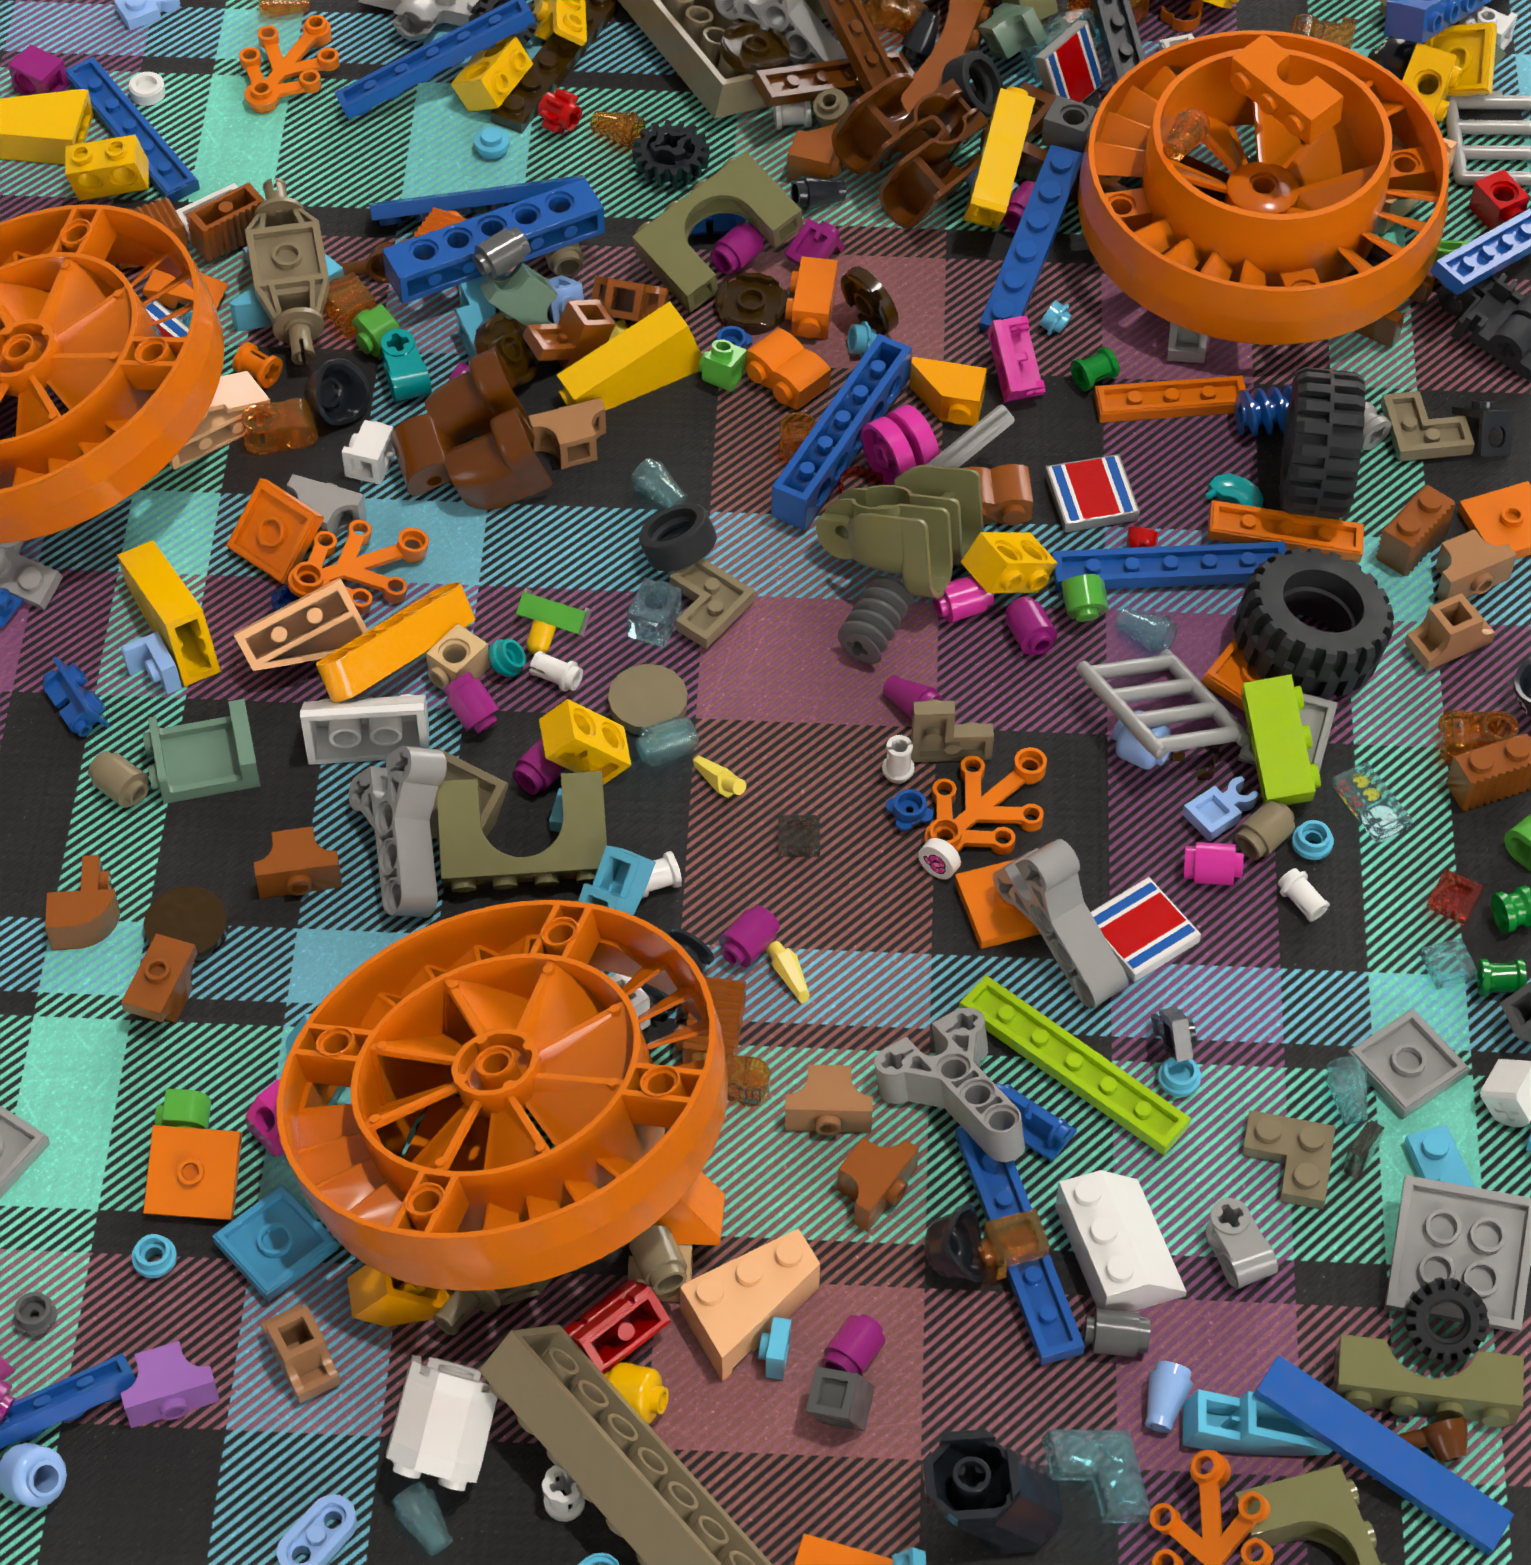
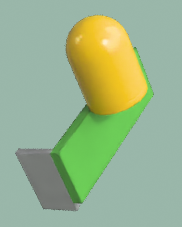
M525 588L516 614L533 619L526 643L530 653L533 655L538 651L546 653L550 648L556 627L584 636L591 609L579 610L532 595V591Z

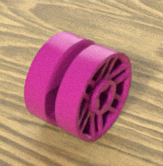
M903 405L888 413L885 417H880L864 425L861 429V444L866 459L876 476L885 485H895L894 480L900 474L914 466L926 465L940 454L937 440L924 416L911 405Z

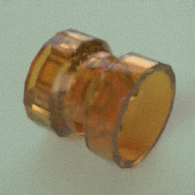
M791 413L781 420L779 452L781 458L789 463L817 423L807 413Z

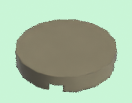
M642 664L630 667L618 674L610 685L608 704L612 719L624 726L626 731L635 735L645 736V732H656V735L666 733L680 723L687 710L688 693L684 681L673 670L662 665Z

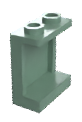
M244 699L228 701L231 716L166 728L158 727L156 716L148 718L150 732L143 733L144 746L147 757L154 756L155 764L148 766L152 790L160 788L164 804L260 787Z

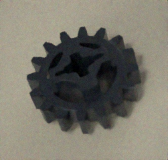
M665 120V126L659 127L654 122L651 124L652 131L640 130V138H634L632 161L633 164H636L637 174L645 173V181L648 182L656 178L658 179V186H662L665 181H670L672 187H676L677 181L682 180L688 185L691 184L690 176L700 178L702 176V169L708 168V158H710L709 143H706V135L704 133L697 134V127L695 125L686 129L684 128V121H680L677 126H672L670 120Z

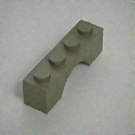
M1340 1335L1334 1356L1333 1392L1361 1411L1374 1408L1390 1410L1398 1416L1423 1414L1436 1416L1442 1421L1464 1417L1465 1420L1480 1421L1486 1426L1501 1428L1508 1425L1515 1426L1523 1408L1524 1356L1478 1351L1471 1364L1459 1374L1448 1378L1435 1379L1417 1375L1405 1368L1395 1358L1385 1339Z

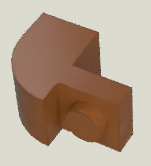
M599 299L571 300L567 302L559 323L527 325L522 337L538 361L558 360L565 370L608 342L616 323Z
M99 855L82 856L81 891L47 893L45 929L51 949L68 950L93 946L107 938L117 926L120 918V908L115 889H112L110 871H103Z

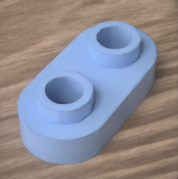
M336 1494L326 1495L318 1499L280 1540L277 1547L279 1565H326L352 1537L356 1530L357 1518L352 1503L347 1498ZM331 1519L342 1521L337 1528L330 1529L326 1527L327 1522ZM301 1553L310 1555L309 1560L305 1563L294 1561L295 1557Z

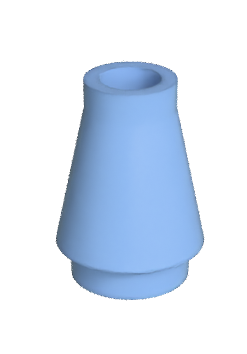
M1158 1361L1155 1370L1149 1371L1146 1427L1162 1433L1172 1432L1173 1424L1193 1387V1382L1190 1380L1192 1374L1190 1369L1174 1362Z

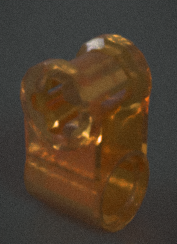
M293 398L270 404H256L248 407L242 414V424L247 429L244 435V445L248 451L257 455L289 449L307 448L314 444L318 438L313 412L305 399ZM257 415L260 416V425H259V426H257V423H256V416H257ZM260 434L264 435V444H261Z
M1451 710L1445 712L1438 719V729L1443 733L1440 756L1444 761L1451 763L1453 761L1452 756L1517 736L1518 722L1513 715L1504 711L1467 712ZM1456 722L1460 723L1459 727H1456ZM1456 746H1458V752L1454 751Z

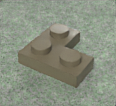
M1420 391L1384 394L1382 396L1381 407L1384 416L1392 423L1389 433L1398 462L1469 455L1473 453L1475 444L1466 416L1428 419Z
M704 558L691 566L676 570L670 576V587L694 601L676 619V630L705 649L755 601L754 589Z
M932 699L913 702L911 744H913L911 760L913 762L962 761L967 756H978L982 760H992L993 723L979 724L969 722L955 724L954 701Z
M1249 1110L1242 1156L1285 1164L1280 1202L1323 1209L1326 1201L1336 1126Z

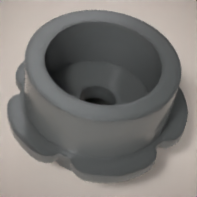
M29 1292L17 1300L14 1307L15 1316L12 1318L13 1324L18 1331H27L29 1335L36 1336L45 1333L48 1330V1326L55 1323L57 1308L54 1305L52 1306V1301L48 1296L39 1292ZM39 1313L37 1318H31V1314Z

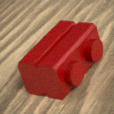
M628 1279L580 1316L579 1322H572L564 1331L596 1367L605 1374L671 1321L650 1286Z

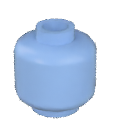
M1120 720L1115 725L1111 738L1117 741L1116 754L1118 757L1146 770L1153 768L1156 764L1162 766L1165 763L1170 752L1164 758L1156 760ZM1169 724L1149 727L1157 738L1171 736Z
M23 1443L13 1446L0 1460V1490L6 1498L15 1503L30 1507L45 1506L58 1498L65 1487L67 1477L65 1463L61 1456L49 1447Z

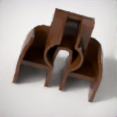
M898 73L890 76L858 98L835 127L831 138L832 146L841 163L856 174H865L881 163L893 148L917 131L922 129L929 136L930 139L910 152L894 166L879 188V200L888 217L899 226L911 229L931 215L941 202L955 193L979 165L981 156L978 152L961 169L955 166L949 158L971 143L985 129L989 121L977 107L971 109L961 97L963 91L953 79L933 93L921 97L909 113L902 102V94L914 79L909 74Z
M496 347L471 357L468 364L470 371L447 381L435 389L425 400L427 414L412 417L400 423L393 430L390 437L408 493L414 497L449 483L454 484L457 492L467 505L481 510H491L505 507L550 488L553 484L551 477L530 445L535 440V436L527 423V413L512 390L517 384L515 376ZM474 436L477 437V438H475V439H473V440H470V441H468V442H465V443L459 445L460 443H462L463 441H465V440H467V439H469V438H471V437H474Z

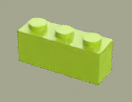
M1292 674L1243 683L1241 697L1249 735L1251 736L1250 741L1263 804L1267 801L1281 802L1285 805L1313 801L1316 792L1315 788L1321 787V780L1317 763L1310 764L1307 749L1313 748L1310 727L1308 724L1302 725L1299 710L1305 709L1301 686L1294 687Z

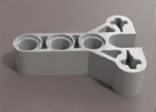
M715 0L716 8L723 17L732 20L741 18L748 22L761 24V27L768 30L769 27L781 33L791 47L789 57L795 65L846 58L843 49L805 0Z
M400 746L385 756L387 768L370 766L354 777L350 784L349 802L352 809L361 811L375 829L382 903L386 913L398 916L428 918L434 913L438 901L430 817L438 787L446 775L447 761L444 753L440 750Z
M1057 839L1040 849L1036 848L1025 853L994 872L993 882L1000 896L1010 905H1014L1038 928L1077 997L1085 1006L1093 1009L1128 986V979L1123 967L1084 902L1078 876L1080 864L1076 853L1066 841Z
M961 1008L933 1022L935 1050L938 1054L936 1056L923 1054L907 1037L884 1048L876 1055L874 1066L878 1091L884 1101L891 1104H902L910 1101L945 1108L993 1160L1009 1162L1022 1155L1025 1143L1021 1113L979 1068L980 1062L988 1054L985 1018L981 1012L973 1008Z

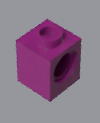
M31 44L8 64L13 89L24 96L60 92L69 86L64 60Z

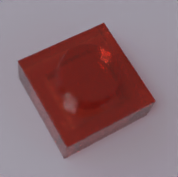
M1445 869L1428 899L1426 908L1465 925L1481 896L1484 886Z

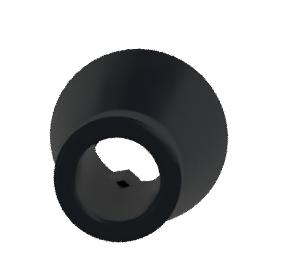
M925 8L922 9L920 16L901 41L903 45L901 51L904 56L920 63L926 61L935 46L937 31L942 18L941 15Z
M801 175L799 179H794L791 183V199L803 211L812 210L837 201H844L846 198V185L843 179L834 180Z

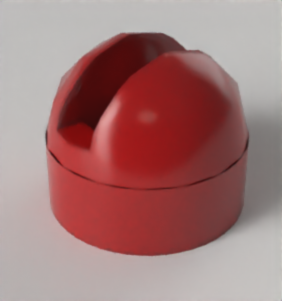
M1129 527L1126 538L1127 547H1156L1159 532L1143 527Z

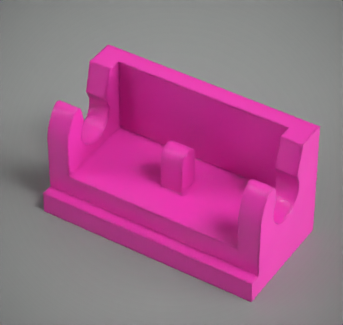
M1019 316L1003 320H993L987 330V335L1004 402L1044 395L1045 385L1040 377L1029 333L1028 317Z

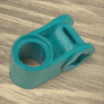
M400 328L387 331L381 339V347L384 354L383 368L394 402L397 403L431 394L432 386L429 373L424 361L421 359L412 334Z

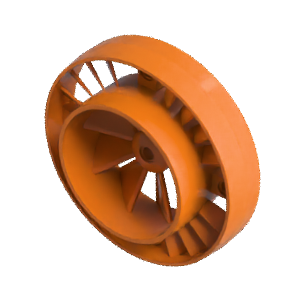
M1277 31L1216 33L1183 41L1153 54L1129 70L1108 92L1095 115L1082 157L1078 191L1079 219L1090 251L1104 272L1130 298L1161 318L1190 331L1240 343L1289 345L1315 342L1356 331L1379 320L1407 300L1424 281L1439 252L1448 212L1449 163L1447 149L1434 117L1422 100L1408 85L1375 61L1335 43L1294 33ZM1262 34L1268 36L1290 54L1288 79L1284 81L1285 83L1302 85L1318 76L1344 96L1341 121L1309 145L1298 136L1289 133L1281 122L1272 115L1264 113L1256 102L1246 94L1239 93L1230 82L1232 57ZM1254 125L1257 162L1248 164L1234 126ZM1392 130L1409 149L1392 151ZM1197 136L1232 173L1226 183L1168 158V153L1181 143ZM1098 175L1142 177L1141 188L1104 193ZM1193 185L1225 193L1224 203L1206 195ZM1412 198L1434 202L1436 207L1429 220L1424 222L1383 212L1385 200ZM1382 217L1419 232L1404 248L1378 236ZM1374 244L1393 255L1374 267L1364 260ZM1354 269H1356L1359 272V274L1343 278L1350 272H1352Z
M84 204L43 209L0 222V402L5 394L18 397L16 437L0 440V544L47 536L78 525L117 505L155 477L178 454L198 428L212 403L219 385L224 361L223 329L208 286L186 247L172 231L147 215L110 205ZM112 263L145 266V268L130 284L123 273L113 266ZM153 269L176 277L143 303L133 289ZM183 282L193 289V302L157 321L152 320L145 306ZM193 310L187 335L182 337H162L156 326L157 324ZM48 385L69 409L62 416L44 389Z
M563 900L520 901L468 911L417 930L389 945L345 977L311 1014L296 1037L286 1058L279 1081L276 1102L277 1127L281 1145L301 1191L330 1233L348 1252L364 1264L390 1277L434 1289L457 1291L495 1290L536 1283L575 1271L626 1245L666 1214L691 1187L705 1167L716 1146L727 1107L728 1078L722 1029L712 996L697 964L681 945L647 921L606 906ZM601 971L617 973L631 977V979L621 988L614 980ZM645 983L668 995L638 1017L628 997ZM678 1004H681L697 1021L695 1024L646 1044L640 1023ZM705 1033L709 1038L706 1059L677 1066L657 1065L652 1062L649 1049ZM339 1086L351 1087V1104L328 1106ZM458 1092L463 1103L460 1109L411 1162L401 1158L408 1134L425 1108ZM525 1108L528 1109L555 1145L554 1148H549L524 1111ZM476 1116L490 1118L484 1169L478 1171H448ZM665 1128H670L669 1131L665 1134Z

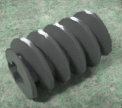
M888 576L872 578L866 586V590L859 597V601L854 605L852 612L849 613L845 623L839 629L838 640L842 648L855 660L865 664L877 663L881 657V652H884L888 646L887 641H891L895 635L894 630L899 628L902 623L901 619L905 618L909 612L908 606L914 603L913 595L906 590L902 582Z

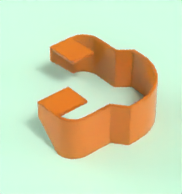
M1197 0L1191 3V7L1186 13L1194 16L1198 11L1197 18L1193 20H1178L1174 18L1175 14L1166 11L1164 6L1161 8L1160 19L1170 24L1174 30L1182 32L1192 31L1200 24L1204 2Z

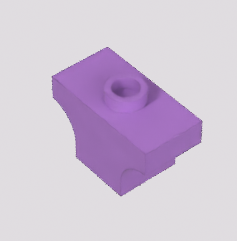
M179 1341L134 1354L138 1366L137 1379L129 1389L121 1392L123 1405L131 1428L160 1419H177L184 1416L189 1410L220 1401L211 1367L196 1366L189 1363L183 1356Z

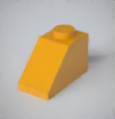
M912 357L910 388L940 421L974 426L978 423L985 394L987 368Z
M368 1265L363 1266L347 1277L352 1318L386 1327L431 1320L433 1315L441 1309L453 1294L452 1290L434 1289L407 1283L385 1275Z

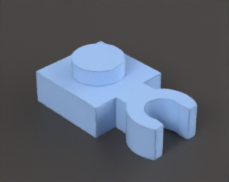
M114 0L115 9L129 31L161 20L160 12L162 11L174 12L181 7L180 0Z
M1242 776L1236 777L1230 781L1228 789L1224 793L1216 786H1213L1184 805L1182 815L1210 842L1239 823L1242 815L1241 811L1252 809L1257 803L1259 793L1255 790L1245 796L1238 794L1237 792L1243 789L1245 779Z

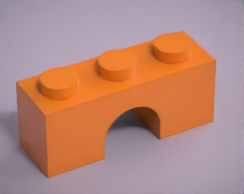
M1262 34L1232 57L1230 82L1239 93L1246 94L1256 102L1264 113L1272 115L1281 122L1289 133L1298 136L1309 145L1341 121L1344 96L1318 76L1302 85L1285 83L1284 81L1288 79L1290 54L1268 36Z

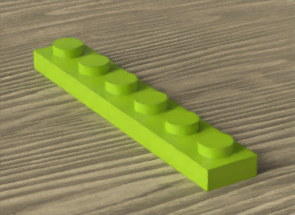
M985 975L960 1002L959 1009L973 1008L983 1014L986 1031L1163 1156L1190 1127L1191 1118L989 976Z

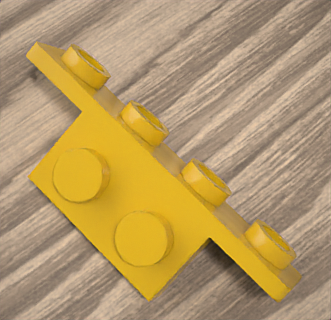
M534 0L533 14L537 15L535 36L547 41L554 32L571 42L584 46L587 42L585 0Z

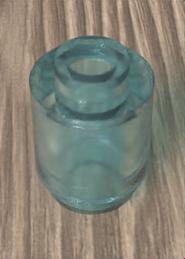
M678 716L640 729V738L635 740L636 749L643 762L649 761L653 767L691 753V749L698 747L699 744L692 721L688 717L680 719Z

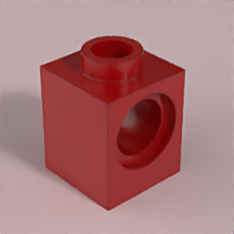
M1503 169L1474 182L1469 208L1489 230H1492L1526 211L1530 196Z

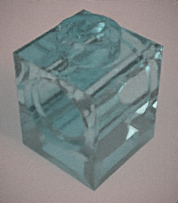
M644 578L627 612L628 637L665 648L676 626V619L682 613L681 588L674 587L667 582H657Z

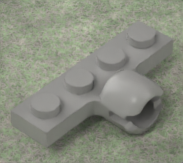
M358 0L360 3L394 10L393 14L398 15L393 20L394 27L403 38L410 41L425 39L440 23L463 26L469 22V17L472 15L470 11L479 1Z
M25 541L0 544V589L6 588L11 594L23 598L24 602L45 610L63 576L55 569L20 555V549Z

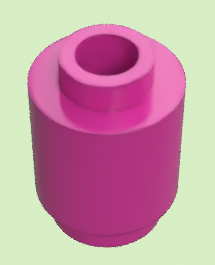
M972 575L951 581L942 597L939 599L933 598V605L937 615L940 618L945 617L949 623L985 612L987 606L994 604V594L987 593Z
M1196 842V846H1186L1184 879H1194V883L1234 886V877L1242 878L1244 853H1235L1236 844Z

